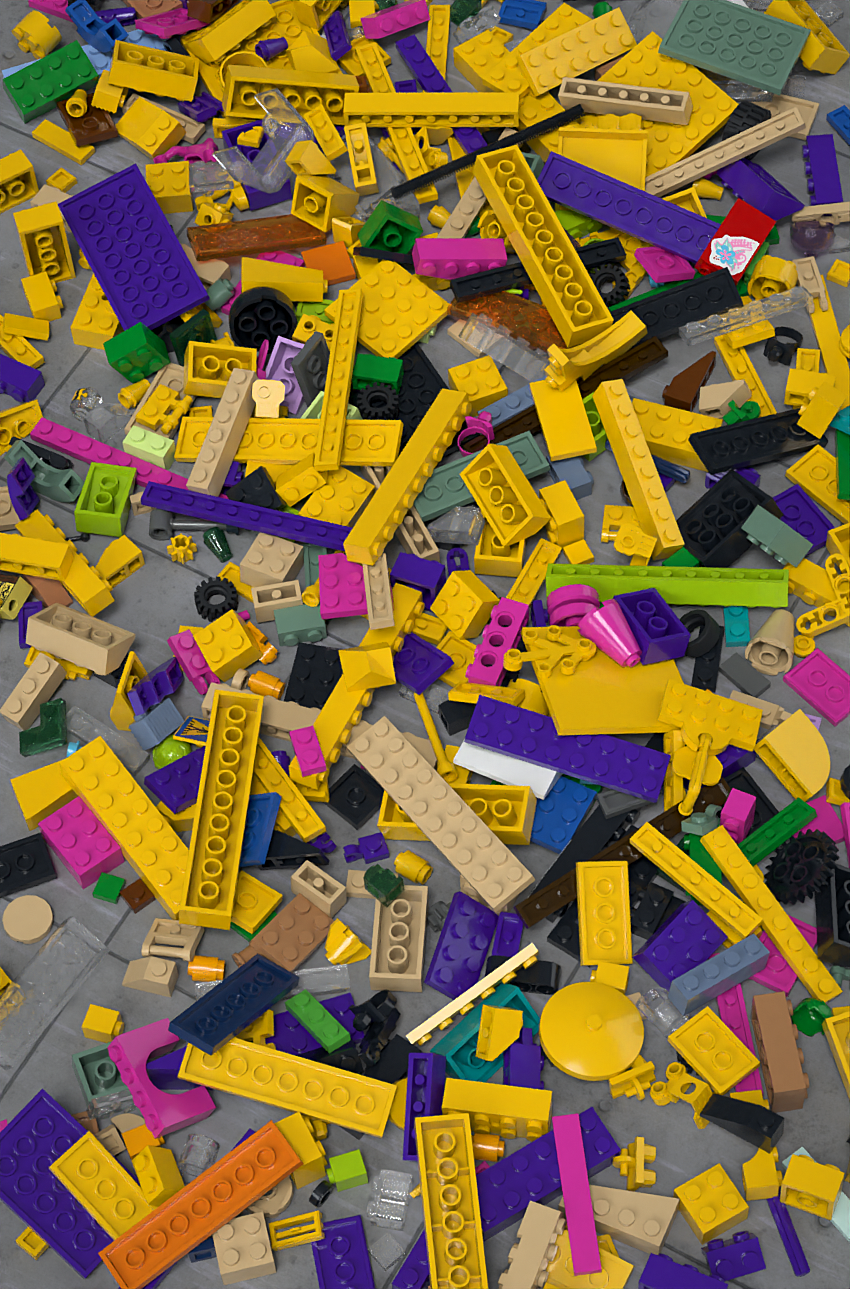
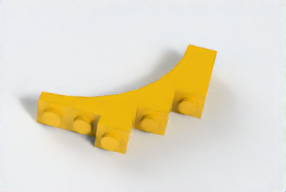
M629 311L604 332L581 345L569 349H560L553 344L547 349L550 365L544 369L547 376L545 378L546 382L551 388L555 389L557 387L562 392L578 377H581L583 380L587 379L601 365H605L623 355L647 334L646 325L632 311Z

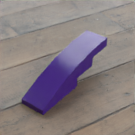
M172 657L151 671L127 693L136 716L144 714L151 705L160 703L165 695L174 693L185 679L176 657Z

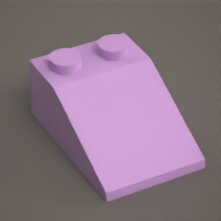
M278 336L265 370L266 379L281 381L285 385L284 401L279 406L288 407V412L297 415L305 400L291 362L304 347V344Z

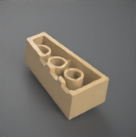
M589 1185L597 1233L602 1235L609 1234L612 1239L648 1254L658 1255L661 1253L679 1211L680 1199ZM562 1196L561 1201L559 1203V1211L565 1213L564 1200Z

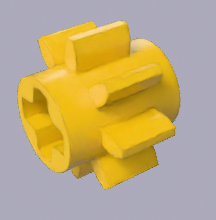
M180 533V535L170 538L171 545L167 546L168 554H171L173 562L177 560L184 564L190 559H194L193 552L197 551L196 543H193L192 536L187 537Z

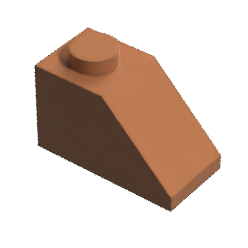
M22 574L23 579L33 587L31 593L38 601H42L45 608L55 603L66 607L73 604L72 599L59 580Z

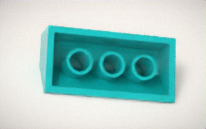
M502 982L490 997L476 1006L430 1050L431 1053L446 1056L445 1072L451 1078L486 1082L503 1066V1052L493 1061L475 1057L483 1005L511 1007L523 1011L522 1027L532 1028V1037L539 1031L540 1018L517 986L511 984L504 985Z

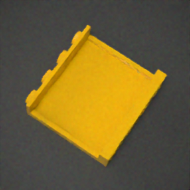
M572 125L559 127V155L645 191L648 131L641 128L621 130L618 127H609L608 129H599L595 126L577 128ZM555 203V211L571 210Z

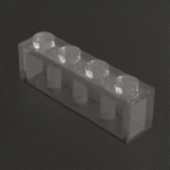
M474 313L471 314L459 334L461 339L531 382L546 375L544 369L550 365L547 359L549 355L538 347L536 351L529 348L530 342L518 336L517 340L511 337L512 331L501 324L498 328L491 324L493 320L485 314L481 313L479 316Z

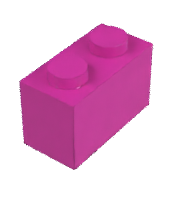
M732 788L721 811L720 826L723 825L734 842L739 844L746 838L754 821L756 797Z

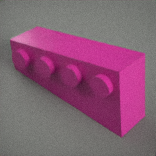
M416 238L412 250L416 274L448 280L506 266L508 260L503 239Z

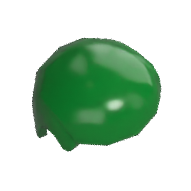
M805 998L795 1007L791 1019L799 1031L812 1037L818 1032H821L822 1035L825 1034L822 1023L825 1019L833 1017L831 1008L821 999Z

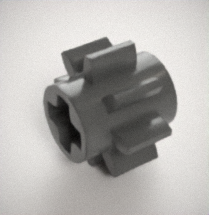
M439 901L429 908L427 912L429 915L427 917L428 925L434 932L438 929L442 931L451 902L446 905Z

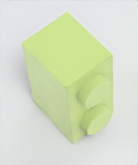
M133 425L122 442L125 453L165 470H169L175 461L176 448L174 440Z

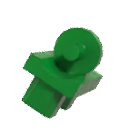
M732 400L728 403L731 410L722 419L727 425L755 419L760 416L761 408L757 402L747 401L739 409L735 401Z

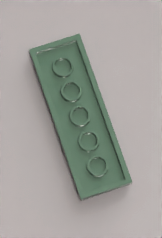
M530 431L497 443V445L508 447L527 480L550 471V465ZM482 450L433 470L432 476L428 478L422 492L417 495L413 503L423 522L475 501L460 473Z

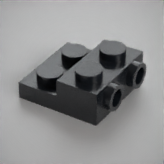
M650 882L648 888L642 887L639 893L638 901H640L638 908L632 907L630 910L631 933L648 940L673 912L686 901L674 897V891Z

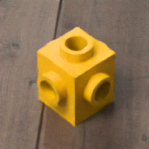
M202 203L194 223L203 227L204 232L211 236L226 234L232 225L231 220L234 214L227 211V207L223 204Z

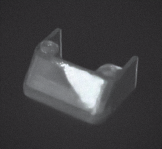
M278 88L261 92L254 96L256 101L267 112L263 118L262 127L269 139L253 162L250 163L236 146L215 151L212 154L235 181L269 194L278 192L293 172L285 160L296 142L307 140L314 142L312 128Z

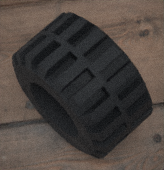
M747 100L742 101L730 115L723 132L722 141L771 119V111ZM760 150L748 156H745L744 158L752 160Z

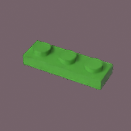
M306 989L285 1002L286 1009L329 1054L351 1040L349 1032Z

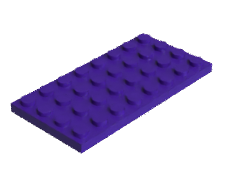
M136 163L58 204L124 331L139 322H142L152 330L210 300L208 293Z

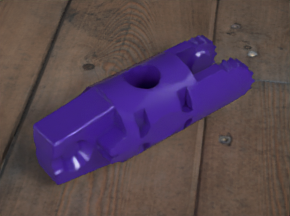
M134 7L95 11L97 16L107 24L116 18L121 26L134 25L135 20H137Z

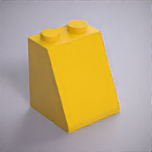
M298 175L295 181L291 214L326 233L332 229L333 218L347 217L357 212L360 194L326 175Z

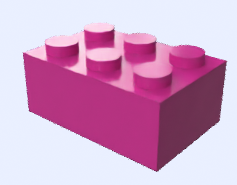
M79 796L38 823L45 842L83 890L96 882L102 872L109 873L125 862L121 847Z

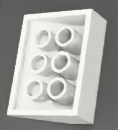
M464 741L453 760L454 764L503 784L530 786L535 797L542 800L545 799L563 774L474 746Z

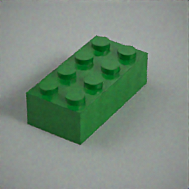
M78 40L2 79L3 89L26 124L56 108L57 102L70 99L76 90L82 89L86 92L97 86L99 75Z

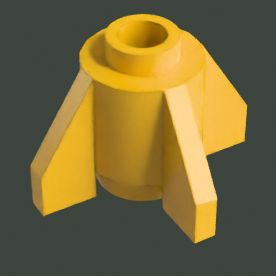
M338 918L330 925L325 949L327 950L325 956L332 964L336 966L339 963L343 966L364 960L371 954V949L364 942L362 943L361 939L348 925L342 923Z

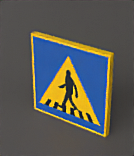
M188 716L173 735V739L194 743L196 747L206 746L210 720Z

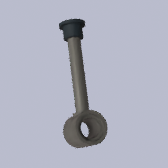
M158 508L150 513L149 536L159 541L170 539L173 529L226 530V532L239 535V527L210 520H173V512Z

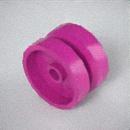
M582 584L560 587L549 594L546 602L547 611L550 616L549 626H578L582 618L591 609L596 607L599 610L600 608L599 594L596 589Z

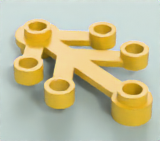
M551 625L547 628L546 638L553 642L558 641L566 646H558L538 637L536 630L526 629L523 632V642L527 645L539 647L542 650L521 653L518 649H509L504 654L503 666L509 671H518L522 668L523 662L547 659L546 662H540L537 665L536 674L540 678H548L563 656L572 655L570 658L563 659L560 666V671L563 674L571 675L575 672V667L581 660L587 661L593 657L597 647L594 642L587 638L576 640L562 634L561 628L556 625Z

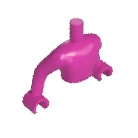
M207 138L202 144L173 146L163 155L156 156L153 161L155 164L168 163V160L173 156H180L184 158V161H189L191 168H198L211 160L216 162V155L219 149L212 138Z

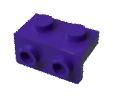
M748 1231L737 1232L732 1235V1239L725 1241L721 1238L707 1242V1246L701 1248L702 1254L706 1257L710 1275L719 1276L724 1281L766 1269L758 1237Z

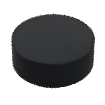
M323 1180L312 1192L309 1202L315 1207L322 1206L330 1196L333 1186L326 1180Z

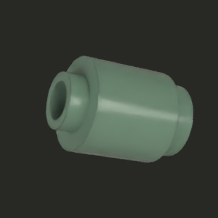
M219 278L206 290L210 300L204 303L212 311L216 308L220 309L235 295L233 291L234 285L227 278L224 280Z

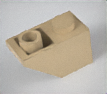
M744 379L700 387L699 411L702 415L722 419L731 410L728 406L730 401L734 400L740 408L752 396V392Z

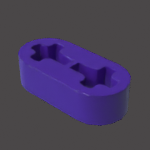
M453 548L448 551L446 557L448 576L451 575L452 571L470 570L468 555L464 549ZM455 557L460 559V565L456 566Z

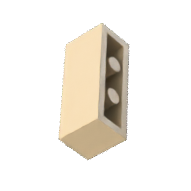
M40 652L1 707L0 714L6 721L27 732L67 675V672L60 663Z

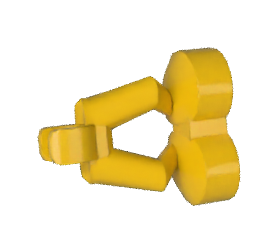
M236 171L227 174L226 184L221 188L195 198L198 211L202 203H214V200L224 196L228 191L231 195L227 203L223 204L227 207V211H230L233 202L239 211L249 208L247 197Z

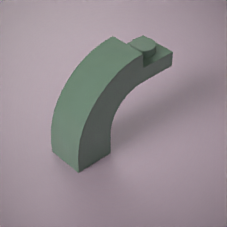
M16 440L3 457L12 467L23 457L35 475V478L30 483L34 491L52 500L73 502L82 491L84 481L72 469L60 470L47 465L22 440Z

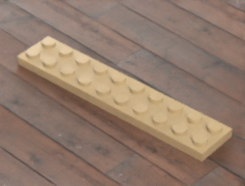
M385 716L347 746L349 752L495 913L535 881V878Z

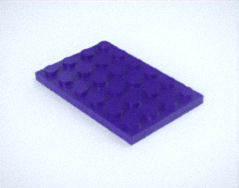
M42 1088L0 1132V1200L85 1279L102 1261L98 1253L114 1240L49 1169L57 1159L88 1131ZM115 1158V1160L140 1186L138 1178L134 1176L117 1158Z

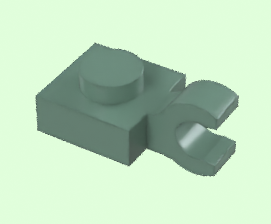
M710 804L706 808L705 813L698 812L692 814L691 817L681 821L682 831L700 836L713 831L720 824V818L716 817V813L722 807Z

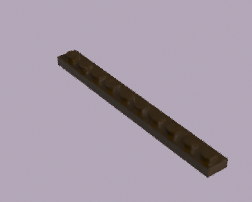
M654 336L601 366L587 379L583 380L580 378L577 380L582 400L592 392H595L601 382L618 379L626 381L668 357V350ZM535 405L494 427L495 439L491 440L490 444L500 443L527 431H530L531 434L539 431L541 426ZM482 434L464 444L463 450L469 453L483 450L488 444V439Z
M721 776L716 785H706L701 788L693 806V812L690 815L684 816L680 814L678 806L681 802H679L648 823L669 840L682 832L681 821L691 817L692 814L698 812L705 813L706 808L710 804L723 806L729 797L731 789ZM641 827L585 862L627 861L628 865L644 856L630 844V838ZM576 868L513 907L526 929L577 898Z

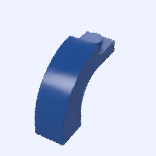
M77 0L65 9V12L78 27L76 31L88 44L98 51L109 52L114 48L115 40L125 41L129 36L116 18L108 24L101 20L86 0Z

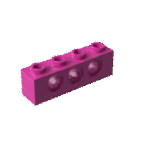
M501 597L498 605H494L491 612L492 621L490 625L486 624L483 631V642L476 646L474 663L469 664L465 677L468 678V683L501 687L507 669L503 666L504 654L509 649L517 648L521 639L522 627L527 625L529 605ZM491 664L492 666L486 667L484 665Z

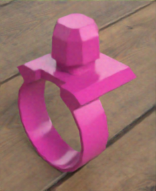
M483 411L477 418L465 417L467 429L461 432L457 440L459 452L462 456L465 457L473 454L462 450L460 447L461 441L466 436L476 434V432L482 433L488 439V444L491 440L495 439L491 425V413Z

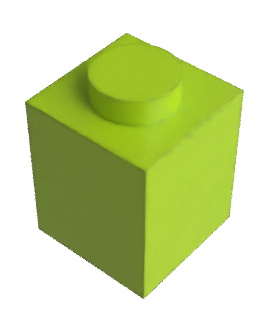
M359 1149L329 1158L330 1168L326 1169L330 1184L335 1183L338 1192L368 1183L367 1172Z

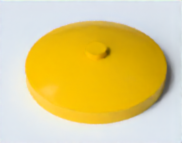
M579 982L560 989L548 1000L539 1022V1039L547 1057L561 1071L582 1080L602 1081L622 1074L632 1066L643 1044L644 1026L636 1006L622 992L602 983Z

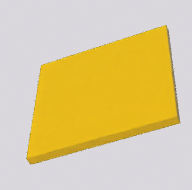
M579 626L560 627L561 633L576 640L584 638L577 630L580 629ZM522 627V639L523 632L526 629H534L538 632V637L561 647L566 646L558 641L553 642L546 638L548 627ZM525 644L527 652L542 650L534 645ZM597 648L593 657L587 661L581 660L575 667V672L571 675L563 674L560 671L561 661L572 656L567 655L563 656L554 667L550 677L540 678L537 676L558 735L681 731L679 727L658 721L668 679L683 683L674 659L642 665L639 661L633 667H622ZM547 659L531 661L535 674L537 672V665L540 662H546Z

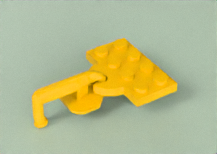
M668 679L658 721L681 728V736L687 745L675 751L672 769L678 776L690 780L687 794L683 802L678 806L680 814L688 816L693 812V806L700 793L701 785H716L721 778L723 765L715 755L725 751L728 744L751 752L753 751L763 710Z

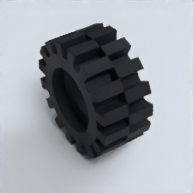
M604 264L600 265L601 270H598L597 267L593 269L596 273L594 275L590 273L589 276L605 305L611 307L612 304H618L619 300L625 301L623 296H628L629 292L627 289H630V285L628 284V278L616 265L613 267L612 264H607V268ZM606 280H615L616 285L612 291L608 293L601 292L600 287Z
M375 382L373 387H370L368 384L366 385V390L362 388L357 396V406L362 419L394 420V417L397 418L399 399L396 390H392V386L389 384L385 387V383L382 382L380 386H377V382ZM374 401H384L387 403L382 408H372L369 406Z
M216 576V580L213 581L212 577L208 578V583L203 580L201 586L198 585L196 587L197 592H194L195 605L198 614H201L204 620L208 617V621L213 622V619L217 620L231 609L237 611L239 604L237 590L232 582L228 583V579L224 578L221 581V578ZM213 595L225 596V600L220 604L213 605L207 602L208 598Z

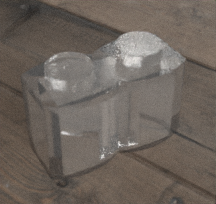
M493 6L484 7L475 16L468 17L462 21L453 32V36L460 45L486 30L491 31L501 18Z
M381 1169L379 1176L374 1177L372 1192L376 1194L374 1200L368 1202L366 1216L370 1217L371 1226L403 1231L411 1199L409 1193L413 1190V1174Z

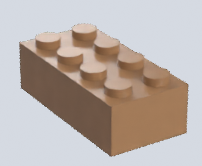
M784 991L753 996L751 1022L770 1110L774 1113L803 1109L804 1099L808 1098L807 1088H809L807 1072H802L801 1064H804L803 1052L796 1045V1040H798L797 1026L791 1023L790 1016H793L791 1000H786Z

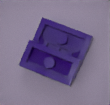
M23 457L17 461L7 475L9 496L20 521L29 517L40 501L30 485L35 475Z

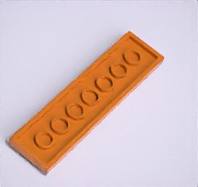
M271 1120L98 1254L121 1289H142L304 1163Z

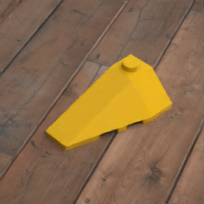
M37 399L0 411V456L8 452L12 447L9 445V442L13 436L19 439L25 438L43 417Z

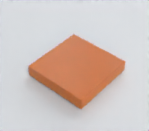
M344 241L301 252L305 268L322 270L323 279L328 280V286L356 279V274Z

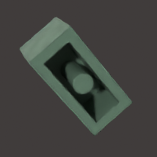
M320 602L315 607L304 604L273 610L280 646H294L299 642H316L327 638L325 621L320 615Z

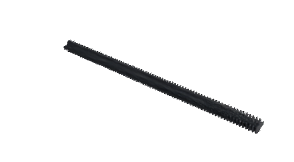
M578 104L421 176L390 189L392 197H394L395 201L396 198L399 200L401 196L403 198V195L406 197L408 193L415 192V189L418 191L420 188L427 187V184L430 186L432 182L435 184L434 181L437 183L439 179L444 180V177L446 179V175L449 177L451 174L458 173V170L459 172L463 171V169L465 170V167L468 169L470 165L471 167L475 165L474 162L477 155L513 146L514 144H524V141L527 142L531 138L534 139L538 135L541 136L543 133L545 134V131L548 133L550 130L552 131V128L555 130V128H559V125L560 127L564 126L566 122L568 124L573 119L576 120L580 116H585L581 104Z

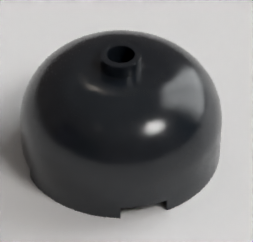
M260 286L244 291L235 299L229 311V328L234 342L239 347L257 349V352L260 351L261 345L266 339L269 341L267 354H271L278 336L292 340V335L297 327V317L293 303L283 292L272 287Z

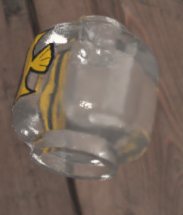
M91 387L80 388L75 392L70 403V411L73 417L81 422L92 421L96 419L103 400L96 389Z

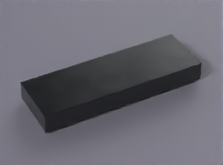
M354 247L353 250L354 256L414 265L413 257L409 254L366 247Z

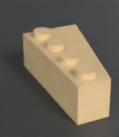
M533 1201L529 1202L517 1233V1237L521 1238L520 1243H514L508 1256V1264H511L509 1270L506 1269L501 1274L498 1281L499 1289L544 1288L549 1274L546 1271L548 1262L554 1260L558 1248L557 1245H554L557 1235H562L566 1226V1219H563L565 1213Z

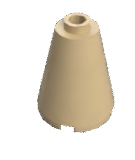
M775 610L749 641L745 649L746 660L749 658L752 666L757 671L773 676L782 671L786 673L791 668L794 656V616L786 610Z

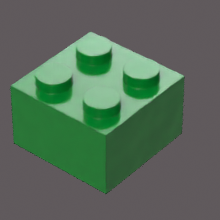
M381 200L359 231L358 237L362 247L408 254L415 243V239L419 238L423 229L417 216Z
M142 322L103 343L109 365L132 384L141 381L143 378L171 363L165 342Z

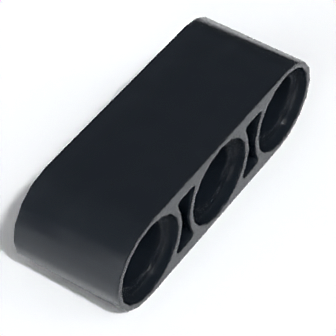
M489 956L487 958L485 977L512 957ZM537 960L529 968L521 967L515 972L517 976L507 984L517 986L521 992L553 995L558 991L561 966L554 962Z

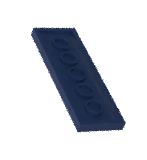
M257 953L173 1019L169 1024L168 1031L212 1056L298 985L300 977Z

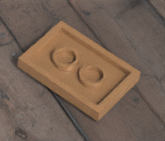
M299 893L252 939L250 945L268 960L293 973L327 939L330 925L334 920Z

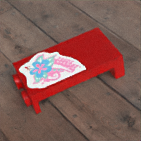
M738 198L702 253L695 268L705 276L728 267L733 281L737 285L777 221Z

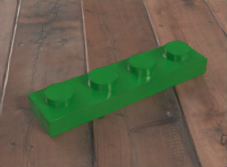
M798 797L737 846L753 867L816 818V810Z

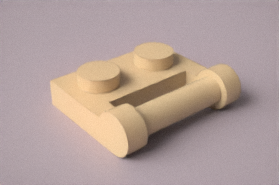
M155 918L143 942L142 956L150 957L156 955L183 958V961L192 962L195 950L205 931L204 927L179 924V920ZM158 943V944L177 945V946H184V948L168 947V946H159V945H155V944Z

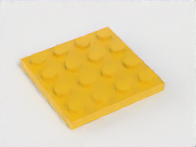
M382 260L349 288H361L363 292L357 341L373 354L380 357H394L398 359L452 312L451 304L395 261ZM338 298L324 309L325 316L334 323Z

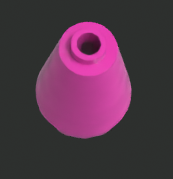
M615 599L602 602L604 607L599 610L594 607L582 618L578 624L580 629L577 630L584 638L594 642L597 648L622 667H633L641 660L640 655L642 651L618 602Z

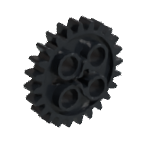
M808 829L806 834L799 831L797 838L791 836L789 843H782V849H775L776 857L769 858L772 864L765 867L769 871L764 875V878L767 879L765 885L778 902L782 901L785 905L790 902L792 905H795L797 900H799L801 903H804L806 896L812 899L814 891L820 893V886L822 884H829L826 881L827 877H834L831 870L838 867L834 861L840 858L836 854L839 849L835 846L836 842L824 831L821 833L816 829L812 832Z

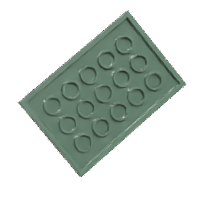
M683 0L659 46L658 53L781 95L811 30L727 0Z

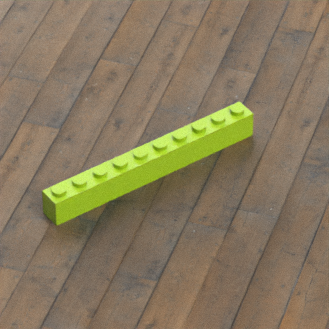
M548 563L546 598L552 591L560 587L582 584L596 589L600 602L613 599L615 595L655 588L667 604L722 605L725 607L766 606L780 608L788 607L789 570Z

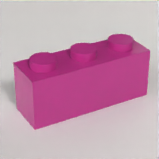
M408 0L360 19L365 38L380 39L428 21L430 16L425 0Z

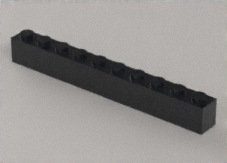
M668 732L655 733L644 747L664 753V734ZM598 805L528 896L530 897L576 868V862H585L619 841L626 833L625 829L628 825H633L636 822L642 807L606 819L600 805ZM569 904L547 916L546 919L553 923L558 916L562 917L565 914Z

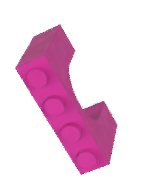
M168 1018L118 1035L107 1047L110 1059L115 1062L123 1083L127 1085L133 1096L135 1106L140 1109L145 1119L146 1127L152 1132L155 1139L205 1120L216 1109L205 1086H200L181 1094H168L159 1090L150 1081L146 1072V1061L170 1052L180 1040L178 1036L168 1031L170 1024Z

